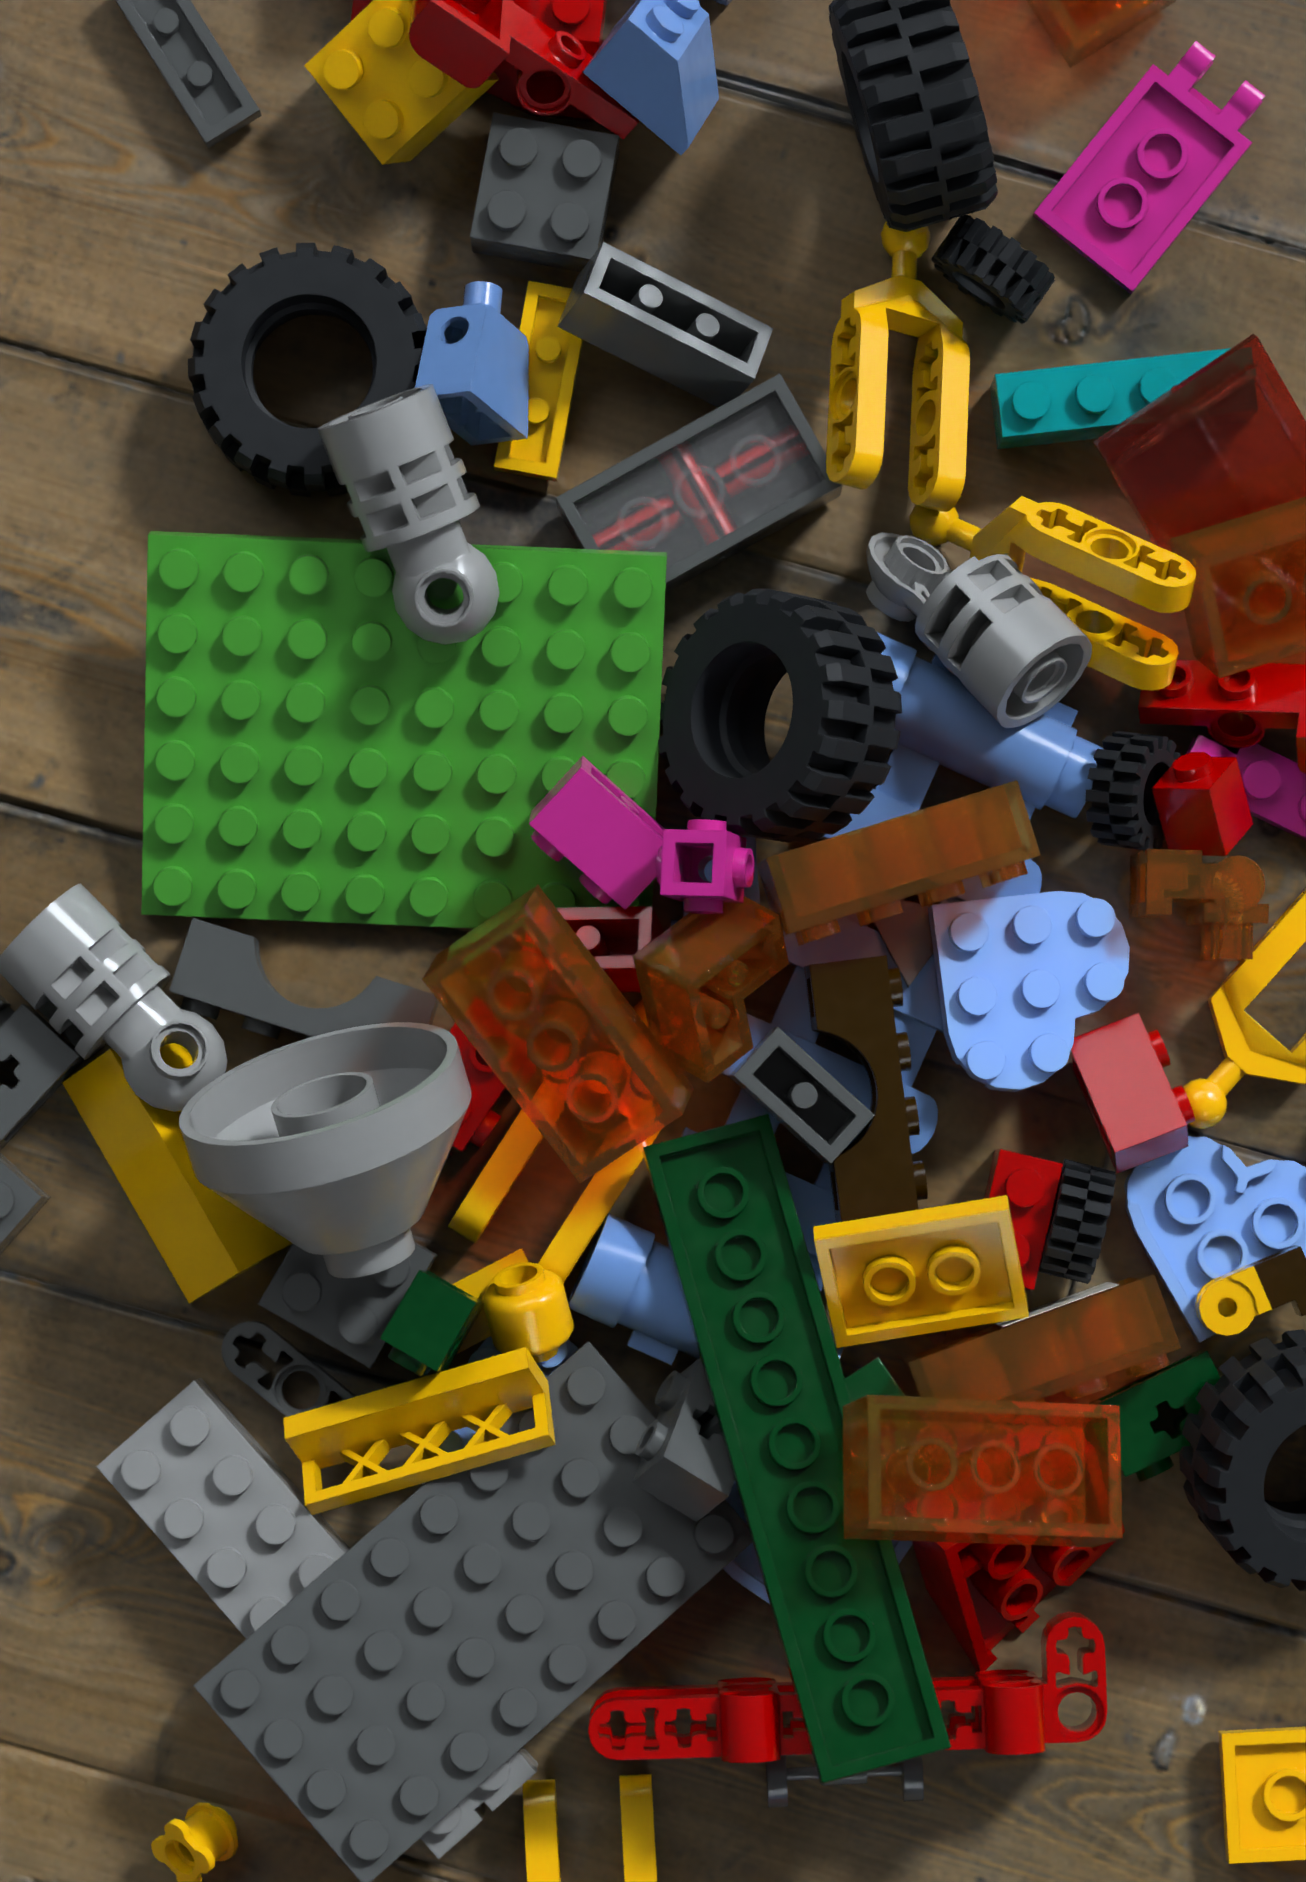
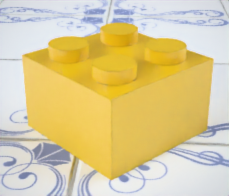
M373 0L304 65L382 165L411 161L499 80L493 72L480 87L467 88L421 58L414 51L409 40L412 0Z

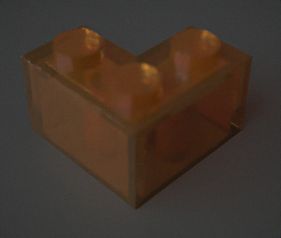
M744 896V903H723V914L688 913L633 955L654 1053L709 1083L754 1048L744 999L789 964L779 914Z

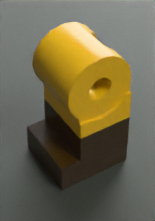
M1291 1246L1212 1279L1203 1285L1195 1301L1196 1315L1202 1325L1216 1334L1226 1336L1239 1334L1248 1328L1254 1316L1291 1302L1296 1315H1306V1258L1301 1246Z

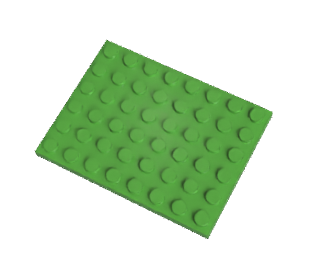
M150 531L148 534L141 915L524 931L525 908L621 907L613 899L606 905L595 898L579 881V877L583 872L565 856L557 862L542 851L531 838L535 829L529 825V819L534 807L570 768L584 756L656 821L667 552L471 544L485 554L496 571L500 591L496 612L483 631L467 641L444 645L423 640L405 626L396 612L392 593L396 571L387 548L367 552L362 541L356 539ZM439 578L432 581L427 587L430 601L438 608H454L464 598L461 587L452 579ZM653 881L628 907L653 905Z

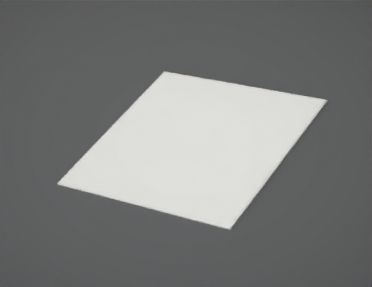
M1106 1282L1028 1310V1317L994 1324L1005 1327L1116 1287L1119 1284Z

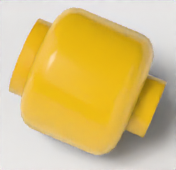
M519 1263L502 1269L493 1278L494 1283L488 1287L483 1296L484 1311L495 1348L501 1353H506L527 1347L536 1363L551 1359L557 1354L558 1348L569 1339L574 1330L573 1318L563 1280L554 1272L543 1269L538 1263Z

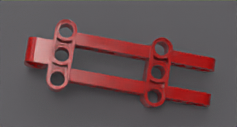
M1076 1612L1059 1613L1051 1618L1042 1630V1677L1039 1678L1033 1671L1021 1669L978 1671L975 1673V1676L931 1678L940 1710L942 1707L941 1702L950 1700L958 1712L949 1714L947 1719L948 1725H945L951 1745L946 1750L984 1749L986 1753L997 1755L1036 1754L1046 1751L1045 1743H1077L1091 1740L1098 1735L1104 1727L1107 1718L1105 1643L1103 1634L1089 1618ZM1076 1627L1077 1632L1083 1638L1089 1639L1088 1647L1078 1648L1077 1669L1083 1675L1092 1672V1679L1090 1681L1077 1677H1067L1056 1681L1057 1672L1070 1675L1068 1655L1062 1649L1056 1648L1057 1640L1067 1639L1069 1634L1068 1628ZM728 1678L718 1680L717 1684L617 1687L608 1689L597 1696L591 1706L588 1727L590 1742L599 1754L608 1759L646 1760L721 1757V1761L729 1763H761L780 1760L781 1755L812 1754L792 1682H776L774 1678ZM1075 1692L1088 1695L1091 1699L1092 1710L1089 1718L1084 1723L1069 1726L1060 1722L1058 1707L1064 1697ZM971 1706H973V1719H966L964 1713H972ZM646 1708H655L654 1731L656 1736H646V1717L644 1714ZM678 1709H690V1716L692 1720H695L691 1722L690 1733H677V1726L672 1721L676 1720ZM612 1711H624L625 1721L629 1723L626 1726L625 1735H613L611 1725L606 1724L610 1721ZM783 1712H792L793 1718H789L790 1724H783ZM707 1714H715L716 1726L706 1727Z

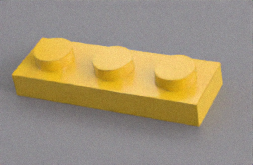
M528 281L519 329L526 336L529 344L528 438L498 442L494 463L495 471L557 482L583 339L557 327L572 288Z

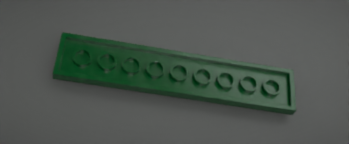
M765 1114L643 1147L642 1153L821 1785L949 1749L951 1747L769 1115Z

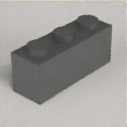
M605 242L601 244L578 274L557 326L716 407H720L740 396L753 382L773 331L772 327Z

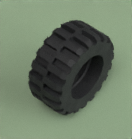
M833 0L828 8L830 12L829 21L832 28V39L837 54L839 71L865 166L870 176L876 199L879 201L881 212L889 228L908 232L986 209L995 200L998 193L996 170L993 164V151L988 137L987 123L982 110L977 83L969 62L970 58L950 0Z
M296 243V252L281 255L276 247L259 253L262 262L247 269L242 263L227 274L230 283L222 292L214 289L205 301L204 307L207 313L202 322H195L190 338L194 346L193 356L188 359V378L194 392L192 398L197 412L214 443L218 445L226 458L239 471L245 470L254 477L257 483L272 490L276 486L289 489L291 495L311 497L312 491H327L329 496L348 493L345 484L341 485L337 481L318 433V428H298L288 425L274 417L261 403L253 380V365L256 353L272 331L294 318L307 315H327L347 322L366 342L373 364L371 385L364 401L357 408L359 409L381 399L415 388L427 328L422 314L418 313L409 292L400 281L395 283L389 278L386 268L371 258L363 262L354 257L353 250L336 245L333 246L331 252L317 250L315 243Z
M752 589L746 594L736 593L718 603V609L710 608L693 623L696 631L694 634L687 633L682 637L674 651L679 655L674 667L669 666L666 668L662 685L667 686L664 703L661 702L660 710L663 736H660L658 740L660 755L663 759L668 760L670 767L665 772L674 790L682 792L680 799L694 816L708 820L726 821L727 831L741 836L791 843L792 841L799 843L818 841L824 835H833L846 827L852 821L850 813L858 815L862 813L875 798L871 793L875 784L882 785L886 780L892 767L886 764L890 750L897 749L901 732L895 730L896 714L902 713L901 694L894 691L892 681L898 679L891 657L881 654L886 647L873 627H868L863 617L852 609L838 606L835 602L772 589ZM787 672L793 695L792 718L783 745L776 756L770 761L765 744V716L772 693L778 682Z
M1301 1329L1284 1332L1282 1334V1342L1273 1344L1267 1337L1248 1346L1251 1352L1250 1355L1240 1361L1232 1356L1219 1367L1224 1375L1214 1386L1208 1382L1204 1384L1195 1398L1201 1405L1198 1414L1189 1413L1186 1417L1182 1435L1191 1446H1183L1179 1451L1180 1471L1187 1478L1183 1488L1190 1505L1199 1514L1198 1518L1235 1563L1249 1574L1257 1573L1265 1583L1284 1588L1288 1587L1290 1582H1292L1299 1591H1306V1499L1294 1502H1273L1264 1498L1265 1474L1273 1454L1291 1433L1306 1424V1331Z

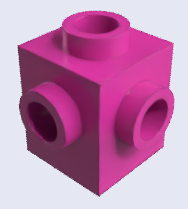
M692 819L688 820L687 830L663 829L662 846L659 848L656 857V877L660 885V895L684 902V912L694 914H723V903H744V887H751L755 867L753 851L751 848H746L745 837L727 831V822L720 820ZM713 859L712 882H709L705 877L704 869L706 864Z

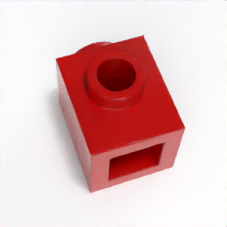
M1192 752L1179 756L1152 787L1169 855L1227 856L1253 825L1237 757H1210L1205 752Z

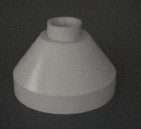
M379 1023L313 1036L274 1049L242 1063L217 1077L198 1091L182 1109L179 1116V1126L195 1177L200 1183L302 1250L312 1254L323 1255L327 1271L330 1275L337 1278H357L387 1270L407 1259L415 1250V1241L411 1227L420 1220L425 1212L469 1107L472 1093L458 1043L449 1031L424 1023Z

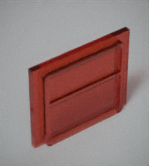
M1255 334L1250 335L1093 441L1152 543L1185 558L1195 567L1196 579L1189 605L1200 624L1204 627L1306 559V421L1261 341Z

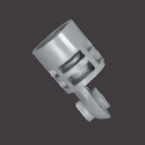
M433 384L419 386L381 399L319 427L317 430L337 481L341 485H346L351 500L347 502L351 516L359 517L365 534L360 539L365 551L372 552L387 548L396 571L392 587L395 609L405 626L423 640L444 645L467 641L483 631L496 612L500 594L497 575L485 554L467 542L459 519L475 512L480 507L475 493L467 492L461 477L467 471L462 459H454L449 443L454 438ZM439 578L452 579L461 587L464 598L454 608H438L428 597V585Z
M883 532L871 536L866 551L867 564L872 578L866 590L869 600L882 613L893 619L909 622L917 618L915 633L920 641L939 657L943 665L953 675L960 679L964 687L1002 727L1015 728L1033 721L1057 704L1081 677L1092 654L1090 640L1050 598L1045 597L1041 593L1038 586L1029 576L1019 571L1017 564L1006 553L991 555L980 560L974 556L952 571L943 555L931 544L920 538Z
M81 883L70 888L46 907L0 955V974L35 1010H40L49 1020V1024L75 1046V1051L84 1060H87L103 1049L107 1043L121 1057L125 1079L134 1093L151 1106L173 1112L182 1111L187 1102L198 1091L226 1072L228 1060L224 1041L213 1024L195 1012L180 1009L162 991L171 979V974L162 965H158L146 953L145 948L122 929V925ZM166 1044H180L190 1052L193 1064L183 1069L172 1068L162 1059L160 1048Z

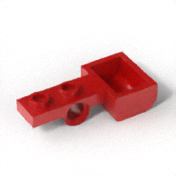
M412 0L409 40L412 48L421 58L463 86L472 89L480 87L505 60L518 69L516 94L519 102L524 108L534 114L554 115L563 111L571 104L623 140L639 123L635 116L583 73L593 56L585 51L583 45L574 36L565 31L556 32L516 5L513 0ZM551 71L556 73V75L541 76L536 72Z
M1177 660L1173 680L1170 685L1160 690H1141L1138 705L1140 724L1207 726L1210 736L1225 746L1234 748L1253 746L1262 740L1266 728L1297 729L1298 768L1306 774V661L1305 664Z

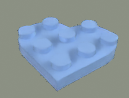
M1052 891L935 904L928 908L944 1036L952 1060L957 1065L960 1064L972 1079L985 1084L984 1087L990 1090L1018 1092L1045 1082L1068 1062L1070 1050L1074 1044L1075 1019L1096 1013L1109 1001L1116 998L1123 990L1124 980L1129 969L1130 947L1122 923L1116 918L1113 907L1103 899L1092 898L1084 893Z
M1188 1136V1147L1134 1167L1125 1180V1209L1133 1232L1195 1340L1199 1343L1216 1334L1204 1327L1196 1315V1296L1203 1285L1212 1279L1294 1245L1301 1246L1306 1258V1167L1295 1161L1268 1159L1245 1166L1229 1147L1221 1145L1208 1137Z

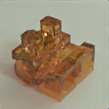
M1146 849L1130 855L1129 919H1157L1172 915V904H1196L1187 907L1186 926L1201 927V961L1240 962L1253 959V927L1268 924L1269 904H1257L1265 890V878L1261 868L1255 861L1245 856L1236 855L1210 863H1202V850Z

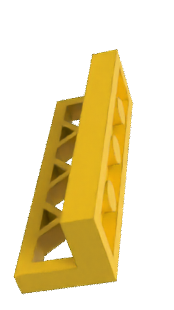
M527 1347L283 1418L284 1438L302 1463L304 1501L311 1515L556 1445L548 1380ZM533 1408L535 1428L511 1435L500 1430L513 1413ZM468 1427L476 1431L463 1449L448 1453L439 1448L454 1430ZM407 1444L415 1449L401 1467L386 1470L378 1466L392 1448ZM344 1462L355 1466L342 1484L322 1489L321 1469Z

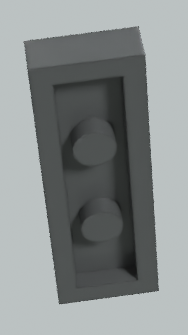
M115 0L208 149L262 116L260 109L191 0Z

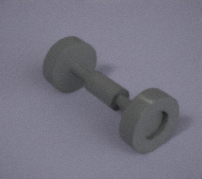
M781 1755L780 1760L766 1762L768 1808L788 1807L787 1781L819 1779L816 1766L786 1768V1755ZM922 1756L825 1783L822 1786L867 1784V1777L901 1776L903 1801H923Z

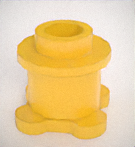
M198 1802L188 1809L185 1821L176 1818L172 1819L164 1826L165 1835L158 1836L151 1843V1849L155 1858L170 1868L176 1875L178 1882H202V1873L207 1874L215 1867L216 1861H226L235 1855L238 1848L237 1828L232 1817L224 1809L209 1803Z

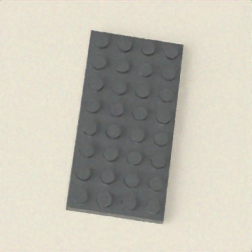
M589 1341L546 1377L549 1384L556 1445L426 1482L193 1685L196 1691L360 1882L373 1881L752 1543L748 1525L726 1500L696 1522L632 1483L641 1457L635 1453L637 1444L648 1426L656 1421V1419ZM533 1408L513 1413L500 1430L511 1435L535 1428Z

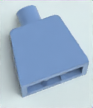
M474 281L465 285L463 306L436 309L429 316L415 388L433 384L449 427L471 446L528 438L529 344L526 336L500 314L502 288L494 283L485 281Z

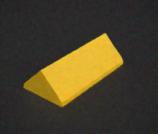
M171 1043L160 1048L162 1059L172 1068L183 1069L193 1064L190 1052L180 1044ZM112 1048L62 1082L189 1304L292 1245L290 1241L198 1181L195 1177L179 1126V1116L182 1111L173 1112L155 1108L138 1097L125 1079L121 1057Z

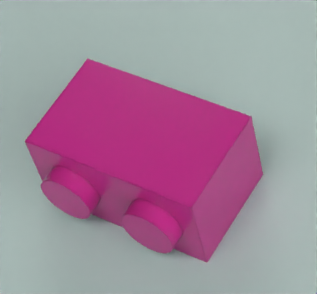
M582 756L531 811L529 825L535 829L531 838L542 851L555 861L559 862L565 856L583 872L579 877V881L595 898L606 905L613 899L626 910L656 877V857L659 848L662 846L664 828L590 761Z

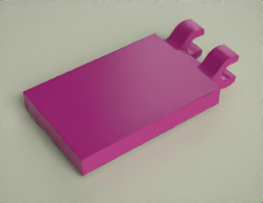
M1197 41L1189 48L1169 75L1154 64L1149 68L1033 214L1034 218L1130 294L1140 285L1250 148L1252 142L1242 135L1239 130L1255 113L1265 97L1262 92L1245 80L1221 110L1193 88L1212 66L1213 60L1216 57Z

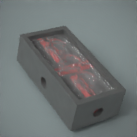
M778 374L556 497V504L579 549L667 552L666 593L840 496L843 485L829 480L826 473V453L782 375Z

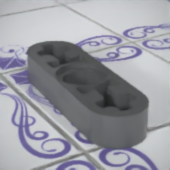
M246 1321L237 1324L229 1330L223 1340L222 1358L226 1367L286 1417L327 1405L332 1391L342 1397L343 1400L356 1397L354 1393L266 1323ZM258 1333L263 1335L267 1341L263 1344L262 1350L275 1362H278L281 1358L282 1351H285L293 1358V1362L284 1366L276 1374L271 1389L260 1381V1378L270 1372L267 1368L257 1361H252L245 1367L237 1360L242 1350L235 1342L240 1335L248 1339L253 1338ZM297 1371H305L312 1374L320 1386L318 1400L313 1406L306 1409H298L291 1406L283 1394L285 1380L290 1374Z

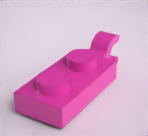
M1198 735L1197 738L1194 737L1185 754L1205 752L1210 757H1237L1251 815L1306 841V774L1299 770L1298 763L1259 744L1237 748L1234 754L1224 746L1204 736Z

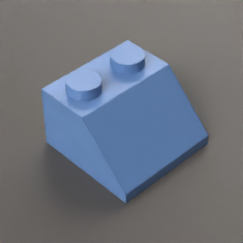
M636 0L611 30L583 73L679 155H682L688 149L719 100L709 13L700 7L699 0Z

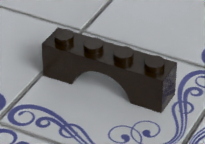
M887 955L807 965L804 967L812 1031L841 1041L857 1055L869 1078L871 1087L870 1111L875 1115L861 1130L855 1140L829 1164L836 1223L918 1210L917 1200L927 1199L928 1189L923 1161H912L909 1136L919 1135L920 1127L915 1097H904L901 1072L911 1070V1052L907 1032L896 1033L893 1007L903 1006V989L899 968L888 969Z

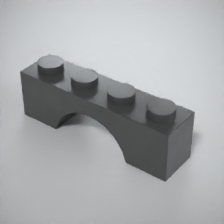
M192 918L169 989L170 992L184 997L180 1009L195 1012L198 1015L217 1020L220 1009L245 1016L241 1028L277 1040L281 1028L306 1035L305 1039L328 1032L379 1023L412 1022L432 1025L440 1001L438 995L376 976L359 995L341 1005L329 1008L299 1006L280 995L268 980L261 962L259 940L255 937L196 918Z

